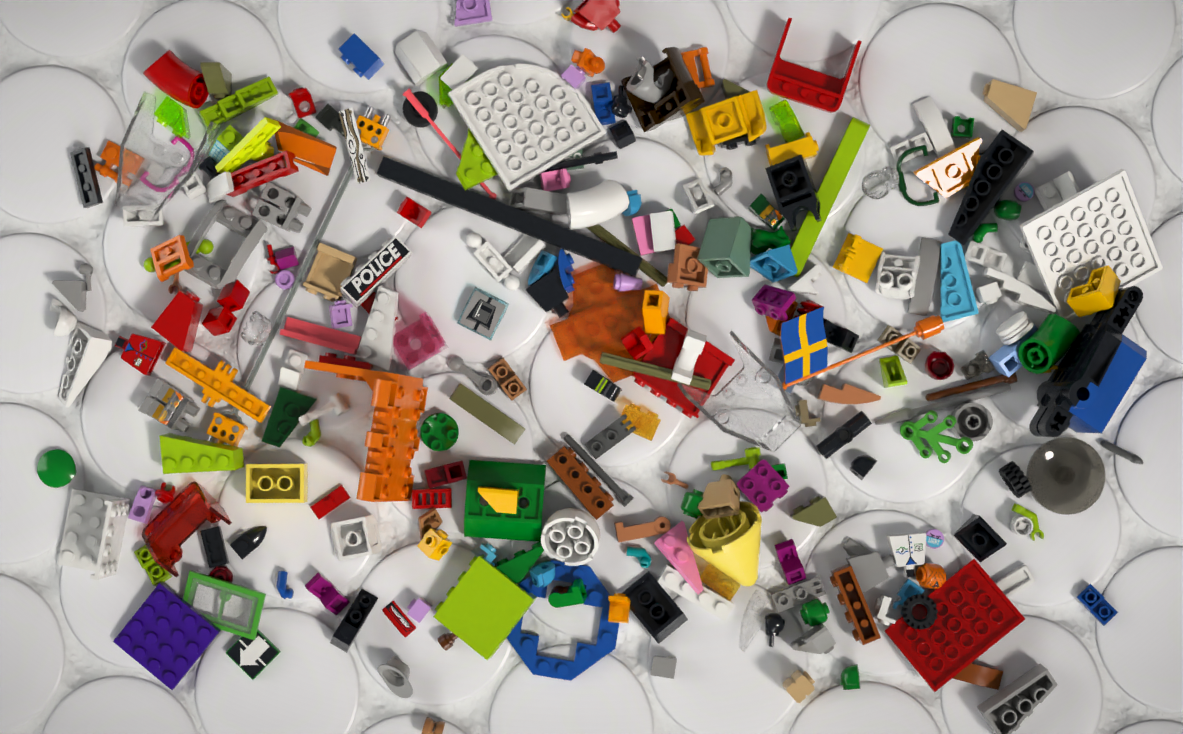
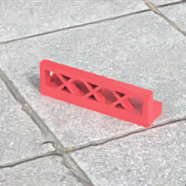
M287 317L284 329L280 331V335L354 355L357 354L362 338L361 336Z

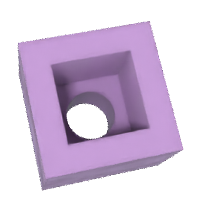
M572 64L561 75V78L566 80L575 90L586 81L585 72L579 66L574 67Z
M419 597L418 600L414 598L407 607L410 609L407 614L420 623L432 605L422 597Z

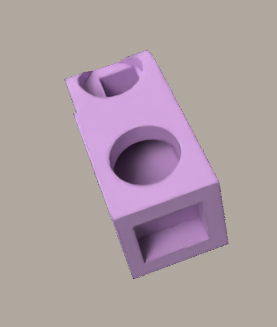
M143 485L139 488L128 516L129 519L149 524L150 514L157 497L155 495L156 489Z

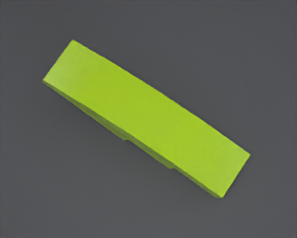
M267 77L235 91V94L217 101V104L199 111V115L207 130H210L276 96L278 91L271 78Z

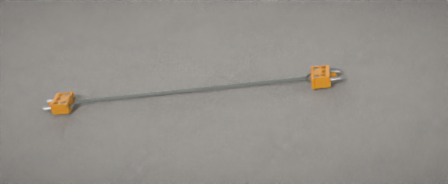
M368 106L364 116L359 115L356 124L361 142L371 147L363 148V151H372L374 148L381 151L384 140L389 132L387 125L391 116L385 114L381 124H378L380 116L375 114L373 119L370 120L374 108ZM352 164L244 386V389L249 391L353 175ZM234 407L232 412L214 413V418L207 430V434L210 435L207 441L214 443L217 438V443L224 444L225 442L227 445L237 447L245 430H248V427L242 424L241 417L238 416L239 409ZM235 413V416L239 419V422L226 416V414L231 415Z

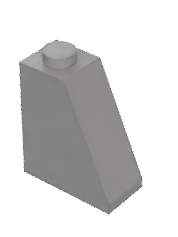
M528 187L513 189L510 206L524 211L564 215L567 213V195Z

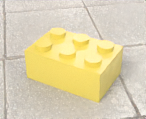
M308 463L246 464V503L308 502Z

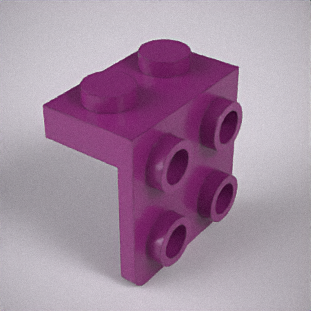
M764 459L760 460L737 482V487L761 513L768 511L774 505L773 502L777 498L781 499L790 487Z

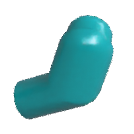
M627 546L626 556L637 557L642 568L650 566L652 560L646 549Z

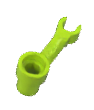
M760 447L745 449L746 457L712 461L711 468L712 470H720L748 464L749 468H753L760 461Z

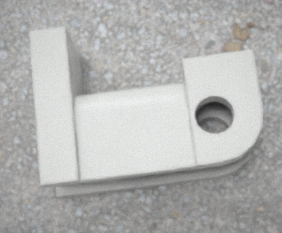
M688 329L680 354L675 361L671 379L690 385L695 363L706 342V335Z

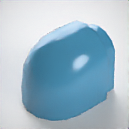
M637 190L626 192L629 198V205L622 212L623 215L631 216L639 211L642 202L641 194H638Z
M542 562L529 570L532 582L537 588H543L553 581L555 577V564L553 562Z

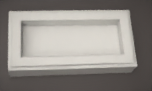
M1023 564L996 580L995 584L1008 598L1036 580L1027 565Z

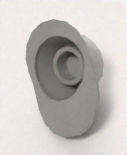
M393 656L386 664L379 665L377 668L378 673L384 679L388 688L401 698L411 697L413 689L408 681L410 674L408 665L402 662L398 656Z

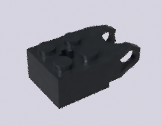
M802 155L765 168L780 213L788 221L792 231L797 230L796 217L802 210H810L817 222L822 221L820 216L821 203L806 159ZM791 179H794V182L792 184H788L791 183Z

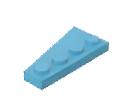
M955 240L940 244V317L942 321L947 322L979 314L961 243Z

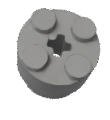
M964 403L957 406L951 412V415L957 420L951 431L959 439L968 437L972 441H979L984 439L992 428V415L981 404ZM974 419V423L968 425V421Z

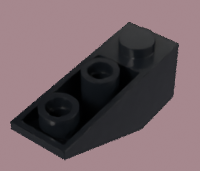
M361 589L333 634L330 643L347 652L378 598Z

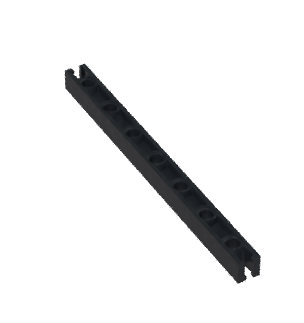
M384 156L376 173L381 178L635 278L643 260L642 257L474 191L464 190L461 186Z

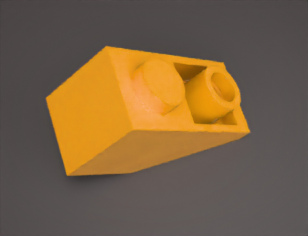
M645 290L642 310L645 333L665 335L670 297L664 291Z

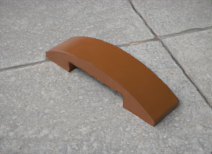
M971 663L954 676L953 679L999 690L1003 671Z

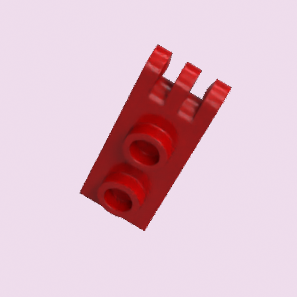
M325 352V356L320 355L319 362L367 370L373 369L371 363L355 361L356 357L344 355V359L336 358L337 354Z

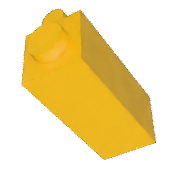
M806 132V138L770 148L769 144H766V154L770 166L798 155H802L805 159L815 157L817 155L816 151H819L817 141L813 140L810 132Z

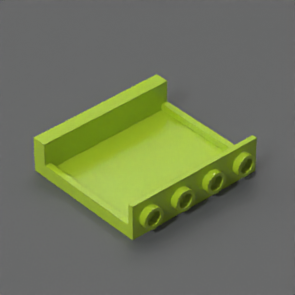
M482 554L478 557L475 556L469 563L471 567L467 572L463 571L459 576L457 586H452L446 594L448 598L445 602L441 601L435 608L436 614L433 617L482 657L489 660L537 597L533 593H527L484 558L485 555Z

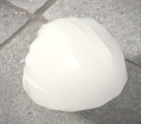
M53 299L50 310L57 313L53 335L59 337L66 336L74 330L77 324L76 316L63 303Z

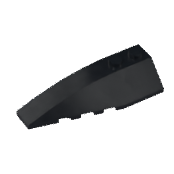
M1001 130L979 159L948 235L964 246L1033 156L1034 151L1004 130Z

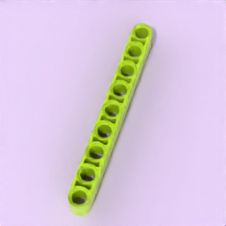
M852 117L817 190L821 203L820 216L822 221L817 222L813 213L808 210L790 248L798 270L797 274L793 276L797 278L805 266L870 127V124L855 117Z

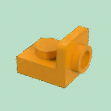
M614 593V596H608L610 601L608 621L613 623H629L630 599L622 593Z

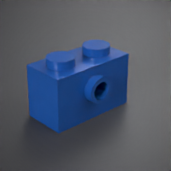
M355 33L338 49L342 53L340 58L347 65L351 63L355 67L353 71L360 78L364 76L369 80L384 65L383 61Z

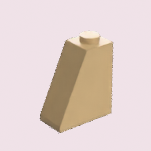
M992 79L989 84L986 83L982 93L985 95L983 101L1017 131H1024L1027 128L1037 92Z

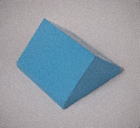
M790 245L768 250L750 258V267L773 283L795 275L798 271Z

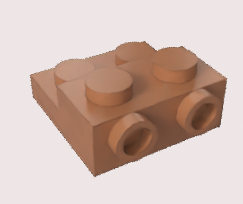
M675 244L674 263H669L667 283H672L673 288L687 286L688 291H698V288H706L708 269L697 259L700 252L699 247Z

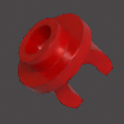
M163 482L160 487L161 489L155 492L157 500L162 503L173 502V495L176 492L175 486L170 491H166V483Z

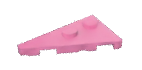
M681 521L657 539L654 544L699 595L704 589L693 551L687 542L688 534L685 523Z

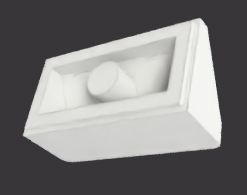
M1028 261L1024 262L1017 280L1048 294L1037 266Z

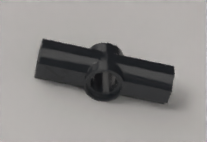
M860 411L841 427H838L816 447L824 458L827 459L845 444L851 442L854 437L872 423L863 411ZM843 429L848 432L846 440H841L839 437V433Z

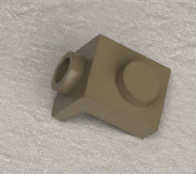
M807 400L797 401V405H794L795 415L799 416L800 424L805 423V427L816 426V422H821L820 418L809 419Z

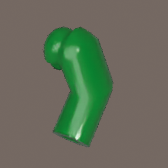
M981 223L972 235V240L981 243L986 233L998 231V224Z

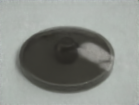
M1060 437L1049 440L1037 448L1029 460L1026 477L1032 486L1030 493L1038 504L1051 512L1069 515L1088 509L1098 500L1105 485V468L1101 457L1092 446L1076 438Z

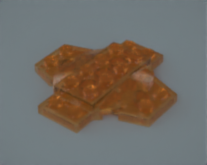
M601 264L573 275L575 283L572 285L575 290L572 291L573 307L570 310L568 319L552 324L550 327L564 361L582 354L587 358L595 360L614 383L630 377L633 371L600 363V356L602 352L633 359L623 345L621 338L639 326L645 332L642 310L645 290H660L658 285L655 284L642 290L618 292V290L613 289L614 276L617 273L614 269ZM641 356L640 358H638L637 361H641V359L643 358V356Z

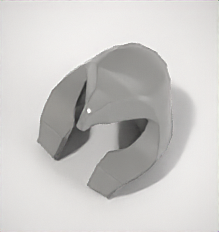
M639 56L637 58L638 66L635 73L629 79L626 88L633 95L644 101L657 103L670 90L674 74L668 69V72L660 75L658 80L654 82L653 66L642 56Z

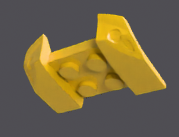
M757 90L686 114L699 155H713L716 152L715 144L748 134L749 142L762 135L767 129L765 113Z

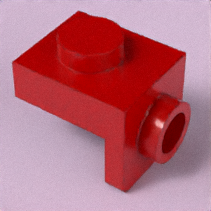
M409 197L405 198L397 211L399 215L420 228L424 226L432 213Z

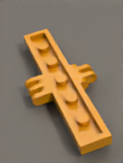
M174 347L165 364L204 388L202 391L204 396L201 402L207 403L209 398H211L208 402L209 407H213L215 402L219 403L223 399L260 423L263 422L271 408V405L232 382L238 370L233 368L229 374L232 366L227 364L223 370L225 365L223 360L213 370L184 351Z

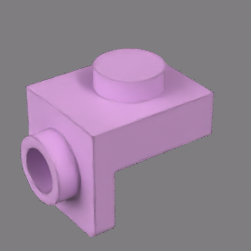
M346 300L334 301L335 305H329L333 329L352 326L350 308L353 307L352 303H346Z

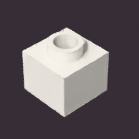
M997 282L975 289L979 303L985 302L986 305L998 302L997 298L1002 296Z

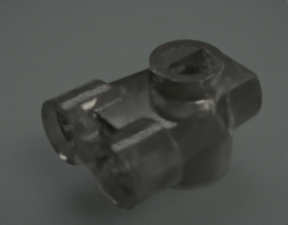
M984 350L975 354L976 357L960 368L966 380L979 376L984 372L988 374L995 370ZM969 366L974 367L973 373L969 372Z

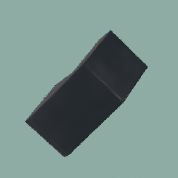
M823 318L827 343L852 353L859 335Z

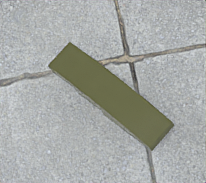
M461 383L449 398L514 445L525 431L524 427Z

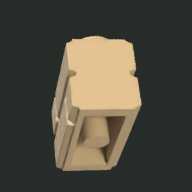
M797 670L791 675L792 678H788L783 682V687L797 703H801L806 698L805 695H810L815 690L812 685L815 681L806 671L802 673L800 670Z

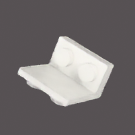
M1068 171L1035 188L1034 191L1043 209L1046 211L1079 193L1080 189L1075 177Z

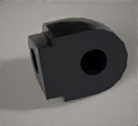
M868 455L858 456L850 463L851 467L849 469L860 480H863L877 463V460Z

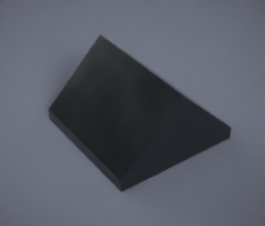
M974 514L954 533V536L979 562H982L1007 544L980 515Z

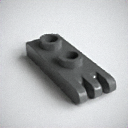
M626 414L584 444L595 459L636 430L635 426L629 430L626 428L632 423L630 420L623 424L622 421L627 418Z

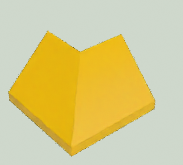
M478 487L480 495L496 512L516 514L519 490Z

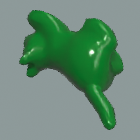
M780 226L776 232H768L751 227L750 252L754 255H759L768 249L783 247L791 243L786 232L783 230V226Z

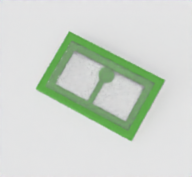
M190 570L183 599L220 630L248 639H256L266 594Z

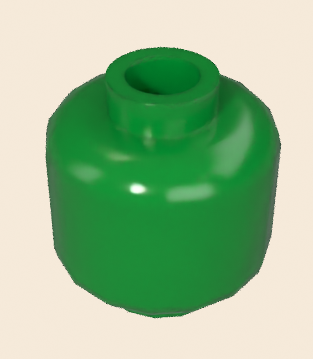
M693 489V492L685 493L681 503V509L684 511L683 514L696 519L698 516H703L698 509V505L703 500L704 492Z
M819 599L804 603L802 610H800L805 625L809 624L811 627L825 623L828 618L827 614L830 613L826 602L822 603Z

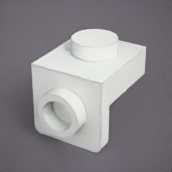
M881 594L880 598H877L874 608L876 611L874 616L879 618V623L888 626L889 623L895 624V619L886 616L892 598Z

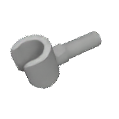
M81 264L79 273L86 275L87 291H92L91 275L93 267L88 264Z

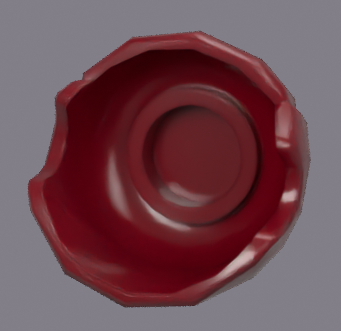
M933 351L926 358L925 370L932 379L945 380L953 373V359L946 352Z

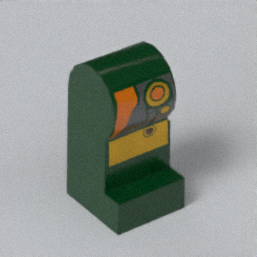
M762 193L748 207L751 212L772 230H775L785 220L783 215L766 200Z

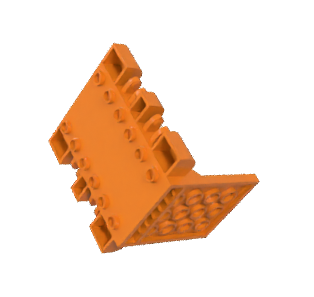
M305 360L304 368L336 373V377L365 381L373 391L371 406H375L371 431H367L365 446L368 447L365 471L360 472L356 499L370 502L411 501L415 475H411L412 468L410 463L415 451L419 450L420 437H417L418 430L416 429V424L420 419L421 413L425 411L428 387H423V379Z

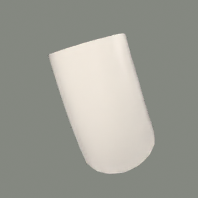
M605 180L590 189L567 193V217L570 230L591 227L620 215L629 205V198L625 189L614 180Z

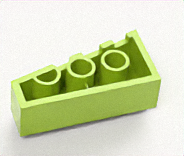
M173 433L159 436L163 474L228 471L244 467L243 448L213 443Z

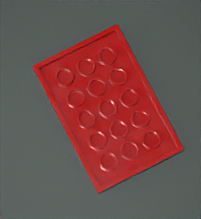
M973 559L945 581L939 589L934 590L928 595L936 603L938 610L937 619L933 625L927 629H914L905 623L903 617H901L884 632L935 693L1023 622L1025 618L979 563ZM917 604L912 609V615L914 618L921 620L926 617L927 609L924 605Z

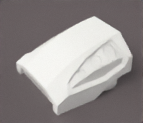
M882 252L878 267L876 293L886 298L906 300L914 297L920 256L887 255Z

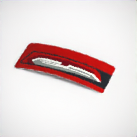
M392 601L382 609L384 614L404 637H407L416 629V626L403 613L395 601Z

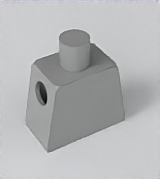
M877 551L846 558L847 563L852 566L862 593L867 592L887 579L889 575L886 568L895 565L891 554L881 558Z

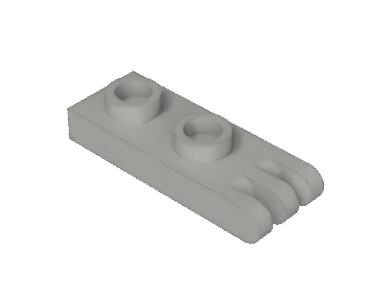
M816 576L770 594L777 612H783L825 595V590L817 592V589L823 587L822 583L814 585V582L819 581L820 577Z

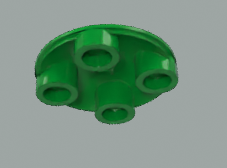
M435 413L424 420L420 428V434L423 443L428 448L434 451H445L456 443L459 428L451 416L444 413Z
M55 449L46 452L39 459L37 465V473L40 480L45 485L53 488L67 485L77 472L73 458L64 450Z

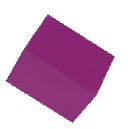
M294 246L275 252L280 270L299 265Z

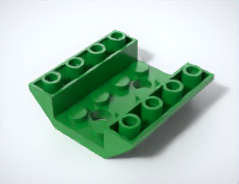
M469 460L464 537L540 542L546 465ZM478 487L519 490L518 501L520 498L526 497L529 500V506L521 508L517 504L516 514L496 512L490 504L484 506L480 503L481 495L478 492Z

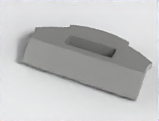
M849 538L843 546L849 556L871 552L852 538Z

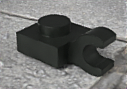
M327 104L315 118L329 131L335 128L345 137L342 124L339 122L341 120L339 113Z

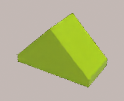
M898 355L879 359L884 388L907 384Z

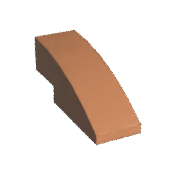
M845 383L842 384L840 390L822 384L817 399L837 404H862L878 401L881 399V396Z

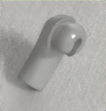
M724 167L720 170V184L713 189L718 196H721L733 184L732 172L729 168Z

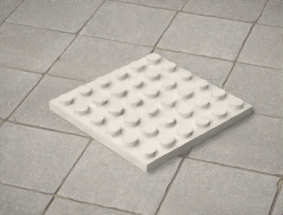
M1123 169L1116 171L1019 225L1052 305L1056 308V314L1068 321L1077 317V314L1067 303L1071 288L1087 284L1092 270L1109 265L1121 281L1119 288L1133 286L1163 269L1132 187Z

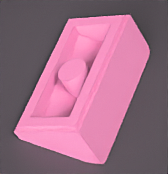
M650 215L632 218L640 256L656 253L653 248Z

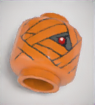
M924 563L916 571V580L923 588L939 589L946 581V573L939 564Z

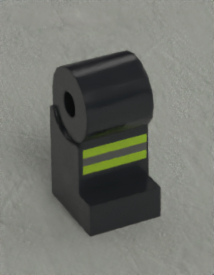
M592 370L584 383L585 386L615 402L622 391V388L595 370Z

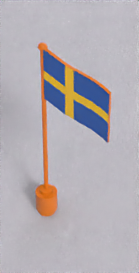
M823 306L781 323L780 340L785 363V383L783 382L781 386L786 390L791 385L914 335L918 338L921 337L923 340L941 333V330H944V323L939 315H932L916 322L914 331L827 367L828 346L823 323Z

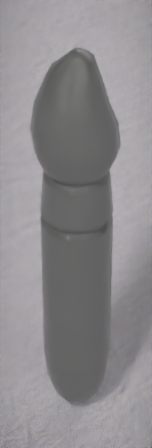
M1100 442L1105 449L1130 460L1132 463L1143 464V460L1138 455H1132L1130 452L1110 442Z

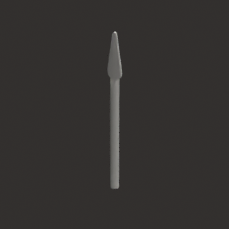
M1007 383L915 409L905 408L877 420L875 424L911 421L915 416L926 414L930 410L937 411L1011 391V386Z

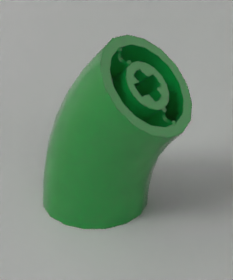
M1048 314L1039 328L1021 344L1018 353L1021 364L1029 372L1035 374L1046 372L1070 349L1080 335V331L1063 317L1056 314Z

